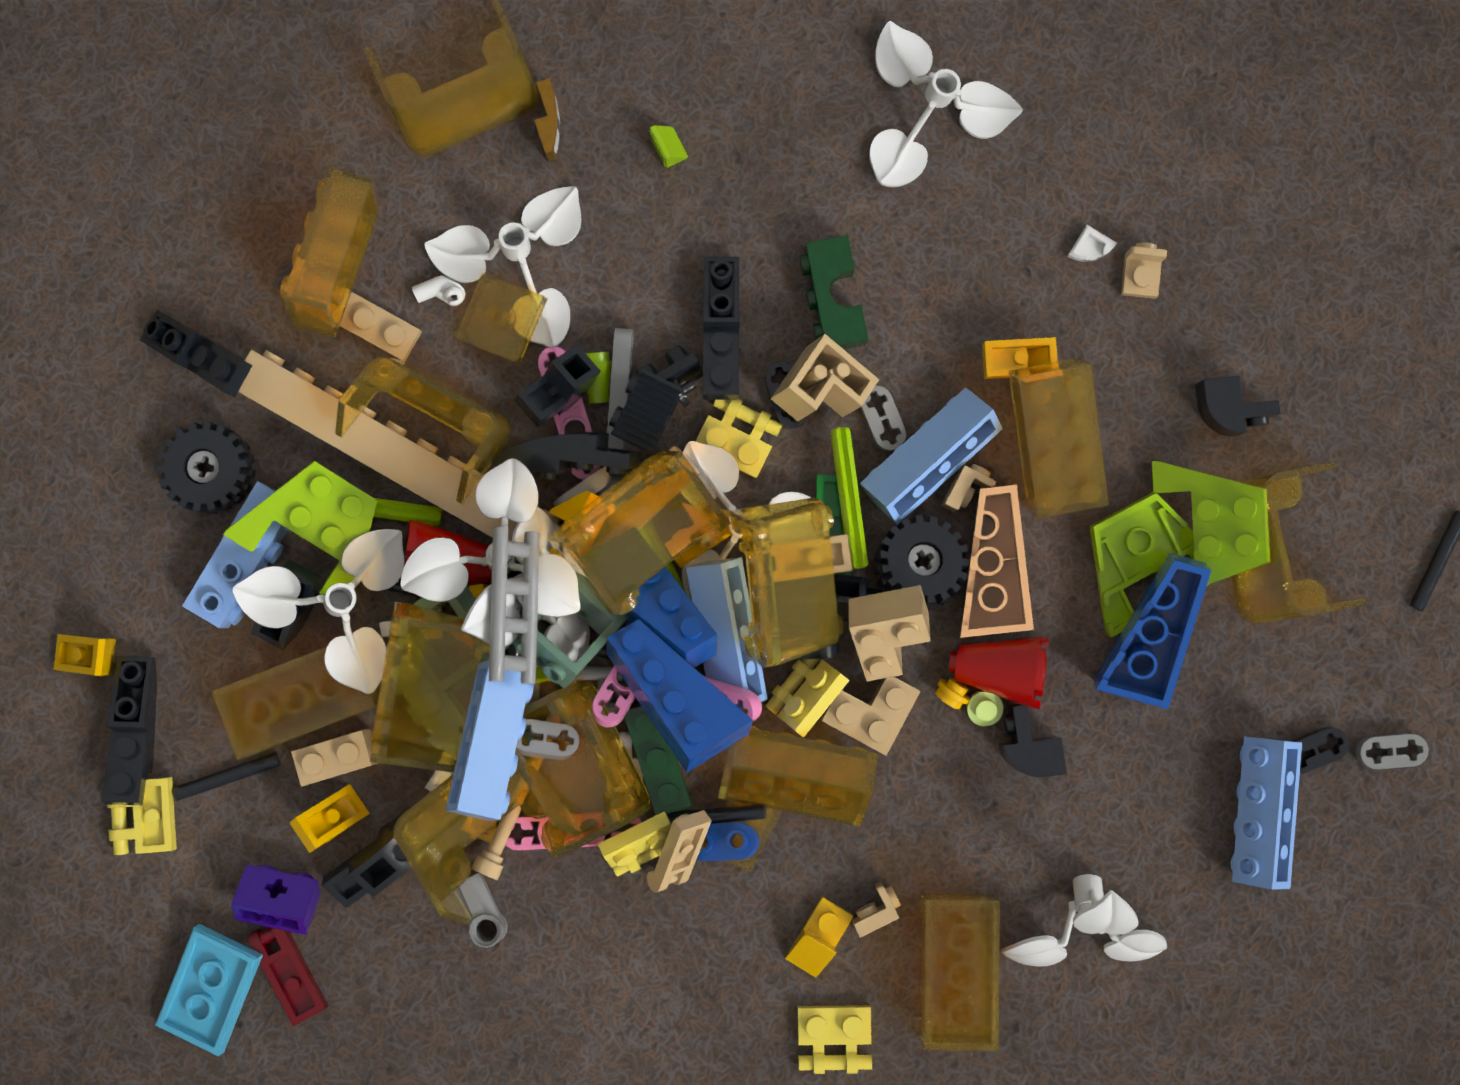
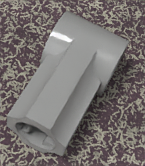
M477 873L451 886L470 927V938L474 944L479 947L488 948L502 940L507 933V920L499 912L483 874ZM487 919L495 923L497 934L494 938H488L482 933L481 923L483 920Z

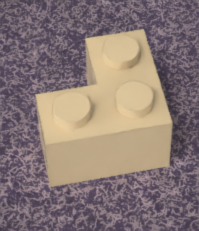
M824 334L804 349L771 397V400L797 421L816 411L822 401L841 417H844L864 404L879 379Z
M921 585L849 599V629L866 681L903 675L901 647L931 641L929 612Z
M895 677L881 679L869 704L841 690L822 714L820 720L887 756L921 691Z

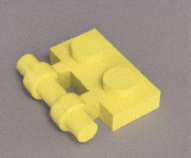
M740 399L715 400L713 406L724 411L725 415L722 421L708 415L695 442L726 450L735 458L739 471L757 479L772 449L771 445L760 439L764 431L777 437L783 424L771 419L772 415L763 410L759 413L742 405L743 401ZM736 417L754 426L750 435L732 427Z
M798 659L791 667L794 669L781 686L777 685L771 692L773 694L772 698L765 705L775 715L780 711L777 717L803 738L849 682L840 672L824 660L820 661V659H802L801 661Z
M172 777L146 779L143 806L107 805V808H111L112 829L108 830L109 841H113L114 855L129 854L128 840L135 839L136 854L165 852L177 849ZM126 807H133L134 827L127 828Z
M664 811L599 843L598 846L604 859L613 868L617 877L628 871L634 873L642 869L640 865L658 856L660 857L672 823Z
M870 1005L798 1006V1044L813 1045V1055L798 1056L799 1071L813 1070V1074H825V1070H846V1074H857L858 1070H872V1055H857V1045L871 1044ZM824 1045H845V1055H824Z

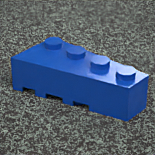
M636 528L629 530L573 562L574 570L628 617L625 621L626 625L638 619L641 620L694 668L716 655L717 633Z
M1169 553L1094 678L1096 690L1165 709L1169 708L1211 573V569L1206 562Z
M638 619L607 637L606 654L686 773L749 735L753 720L641 620Z

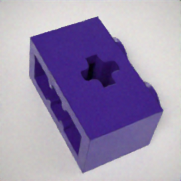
M246 865L231 903L235 920L307 935L320 897L318 880L303 872L289 874L280 872L269 865H259L258 867Z

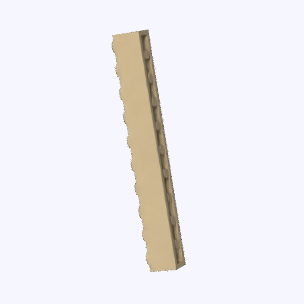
M251 349L245 361L253 366L238 392L493 538V527H501L502 518H488L481 512L476 502V489L484 474L481 473L478 479L466 473L469 466L452 456L447 461L435 455L438 448L421 438L418 439L417 443L410 441L404 437L407 433V430L390 420H388L385 426L374 420L377 413L360 403H357L355 408L343 402L346 395L327 385L323 391L312 384L315 378L297 367L292 373L282 367L285 360L267 350H265L263 355H260ZM543 509L553 521L559 534L562 528L559 526L561 519ZM510 519L508 521V540L512 541V535L517 522Z

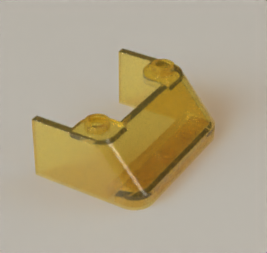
M491 0L501 28L489 33L482 45L483 54L488 65L422 93L417 81L406 73H397L386 78L371 48L363 49L383 96L408 146L415 154L425 157L431 156L525 115L537 106L539 94L499 0Z
M384 357L372 360L339 399L335 434L342 438L378 391L391 394L460 432L469 442L479 447L462 471L456 501L463 504L491 465L492 458L498 455L508 441L511 431L510 420L498 410L406 360Z
M1334 461L1240 481L1267 489L1270 547L1269 563L1231 576L1238 612L1245 621L1252 624H1261L1366 605L1364 597L1328 602L1326 591L1319 582L1312 579L1293 581L1278 510L1292 507L1299 502L1303 492L1300 477L1335 469Z
M516 749L515 754L518 756V764L514 775L509 778L507 792L510 793V801L507 811L501 815V819L520 805L524 813L532 818L542 819L548 816L553 826L577 837L583 833L555 789ZM451 775L398 818L394 826V838L439 915L468 924L472 921V918L455 891L468 879L471 873V861L464 848L499 820L487 821L445 811L453 775Z

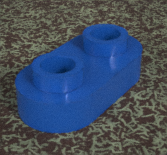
M746 823L710 824L706 834L708 845L705 849H700L696 860L708 862L748 859L758 850L759 835L754 827ZM737 834H741L743 837V844L739 848H736L733 844V838Z

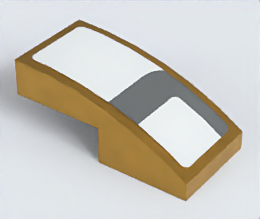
M550 78L536 82L547 116L534 121L548 162L556 160L559 149L560 116L555 92Z

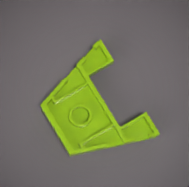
M313 461L268 498L251 509L241 519L228 527L223 535L253 552L271 523L276 521L339 560L319 590L320 594L325 595L332 585L337 583L348 585L355 578V576L348 574L342 568V555L350 542L370 532L377 500L318 462Z
M1152 461L1153 493L1191 492L1194 559L1206 562L1211 569L1207 585L1270 562L1267 489L1161 461Z
M1151 492L1089 526L1105 631L1111 638L1123 631L1134 613L1124 592L1126 587L1160 570L1169 553L1194 559L1193 531L1157 493Z

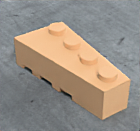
M1017 485L983 488L979 491L960 638L1034 630Z

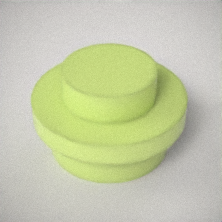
M983 690L978 691L970 697V701L967 704V713L975 724L990 726L1001 718L1003 703L997 695Z

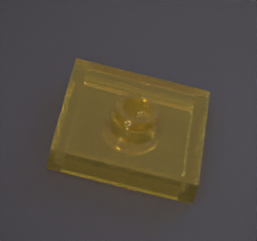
M482 273L455 339L520 364L547 302V298L541 294Z

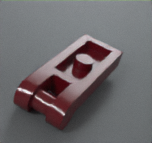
M268 927L262 931L257 929L248 934V942L251 948L263 954L260 965L293 1027L329 1006L290 931ZM277 940L281 949L272 954L269 943Z

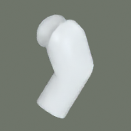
M442 275L412 286L418 303L437 297L451 306H457L465 298L464 288L459 283Z

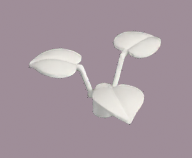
M892 21L885 25L877 41L875 63L878 73L885 82L894 87H902L909 80L915 85L929 83L925 89V97L929 105L909 136L906 137L900 130L888 129L876 135L870 145L869 160L877 182L886 187H900L914 181L926 167L927 150L923 145L913 142V140L935 107H946L953 99L955 108L962 109L959 121L963 129L970 135L981 139L992 138L1000 134L1022 113L1023 109L1006 92L986 82H969L960 90V78L950 69H941L936 73L930 72L928 76H925L930 70L933 60L929 45L915 33L897 26Z
M577 187L557 188L531 200L522 212V225L514 222L504 225L499 232V239L494 241V246L489 253L490 244L485 233L479 228L470 225L454 227L437 238L425 242V249L434 266L442 274L457 282L468 283L481 279L486 272L485 260H492L500 249H502L507 259L519 261L531 297L520 299L513 308L512 323L516 332L527 341L550 348L558 346L563 341L570 325L569 304L563 294L553 288L545 289L537 294L526 257L531 249L529 239L537 240L541 237L550 246H560L569 243L577 236L582 221Z
M695 441L687 443L683 453L701 474L684 489V492L691 501L700 506L709 505L718 497L731 513L727 520V527L732 534L731 539L722 550L720 556L714 550L709 549L683 567L682 582L686 594L691 601L686 567L706 561L726 559L738 539L751 537L757 531L758 526L772 525L770 529L772 541L775 544L820 538L834 523L833 517L822 504L798 492H785L774 497L769 503L771 518L758 519L755 513L749 509L737 510L724 495L725 492L731 491L736 486L739 479V468L735 458L726 450L716 446L701 444Z
M508 459L482 477L476 489V502L485 516L491 519L502 518L501 527H508L509 519L517 523H524L531 519L538 506V490L535 480L526 466L517 459ZM434 538L421 544L408 558L401 576V588L404 591L416 594L430 601L445 602L452 600L464 591L468 583L469 575L466 567L463 565L464 563L480 564L481 566L488 565L492 570L493 543L487 548L486 557L481 558L473 556L460 557L459 548L451 539ZM556 554L540 555L538 614L560 617L579 612L578 580L572 565L565 558ZM508 556L507 573L512 570L524 573V565L517 564L515 556ZM516 595L517 600L523 606V595Z
M537 507L529 521L516 524L512 541L524 543L525 532H539V555L549 554L558 531L551 518L542 509ZM516 557V559L522 565H524V558ZM523 572L509 579L518 580L521 576H523ZM491 585L486 587L475 600L461 628L462 631L480 638L489 645ZM507 594L506 616L521 618L519 613L522 605L517 600L515 594ZM576 613L556 618L543 616L540 619L551 624L545 631L544 636L575 663L589 648V625ZM505 632V646L512 644L519 633Z
M395 529L375 530L365 533L350 542L343 552L341 564L342 568L348 574L355 576V578L348 585L344 583L332 585L325 595L303 599L297 598L301 590L298 578L290 570L279 566L260 569L233 587L234 597L243 612L256 623L268 628H282L293 623L297 614L296 605L303 606L323 603L324 608L329 614L341 617L346 636L336 637L328 644L324 655L326 669L333 679L339 683L370 694L375 691L383 678L387 652L382 637L373 628L363 627L352 634L349 612L356 603V593L353 589L361 581L369 590L382 591L391 588L399 581L404 569L402 532Z
M1085 874L1073 879L1075 901L1068 902L1069 912L1064 932L1060 939L1057 940L1049 935L1031 937L1002 948L1001 953L1025 965L1050 966L1067 957V951L1063 947L1068 944L1073 924L1075 928L1084 933H1108L1113 941L1104 945V952L1110 958L1120 961H1140L1151 958L1166 950L1167 942L1157 932L1134 930L1138 926V918L1131 906L1112 890L1104 896L1102 879L1097 875Z

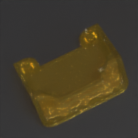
M660 451L646 459L557 528L549 536L548 540L560 556L565 558L578 577L608 612L616 616L618 613L620 615L628 613L638 604L639 601L636 598L640 594L638 588L693 544L699 545L704 543L706 546H710L717 542L724 535L722 530L730 525L731 522L682 452Z
M813 497L730 511L732 529L741 530L743 542L739 543V550L745 553L751 604L752 622L747 623V626L753 635L744 637L745 654L761 667L766 668L786 663L836 644L839 635L843 634V622L841 616L837 613L829 530L833 526V515L830 507L825 506L821 500Z
M394 601L373 725L370 762L454 773L478 661L481 660L482 654L489 655L490 649L488 643L461 630L465 618L410 603Z
M587 680L578 681L569 685L566 689L561 688L526 706L523 713V718L567 724L569 727L572 726L579 735L577 750L571 757L565 760L521 755L551 817L542 826L541 840L553 860L625 826L650 809V797L616 727L601 726L592 716V704L598 691ZM600 704L603 707L602 715L608 716L609 712L606 706ZM526 728L521 738L522 745L527 746L531 740H541L539 737L530 736L529 729ZM562 733L559 734L557 739H547V742L557 743L559 746L558 750L564 751L567 745H571V742L566 741L565 734Z

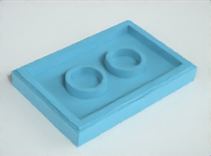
M201 924L193 927L155 1026L219 1057L225 1052L263 954Z

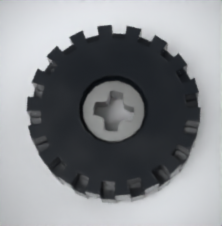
M203 421V424L193 422L188 424V429L180 427L174 432L177 437L175 439L168 437L164 442L165 445L169 446L167 451H159L157 457L163 460V466H156L157 474L163 475L164 478L159 481L161 488L169 491L166 495L185 509L208 514H216L220 510L232 509V504H239L243 501L242 495L245 491L250 492L253 485H250L249 481L251 477L255 478L256 470L252 469V463H255L254 455L249 453L248 449L250 447L247 442L243 441L236 432L212 422ZM209 458L208 462L214 466L213 472H207L205 477H202L203 473L197 470V466L200 463H205L206 459Z
M917 515L912 521H909L908 518L901 520L897 527L894 525L889 530L875 554L874 561H877V564L874 567V574L880 575V579L877 582L880 589L886 587L888 591L921 585L928 611L936 609L939 604L944 605L965 582L968 576L965 571L970 567V559H965V555L969 550L967 544L960 546L959 541L962 536L958 531L954 535L948 531L952 526L945 521L942 526L936 524L937 517L930 516L927 521H923V515ZM917 555H920L922 558L928 556V559L931 560L927 565L929 570H926L924 566L918 568L915 566V562L918 559Z

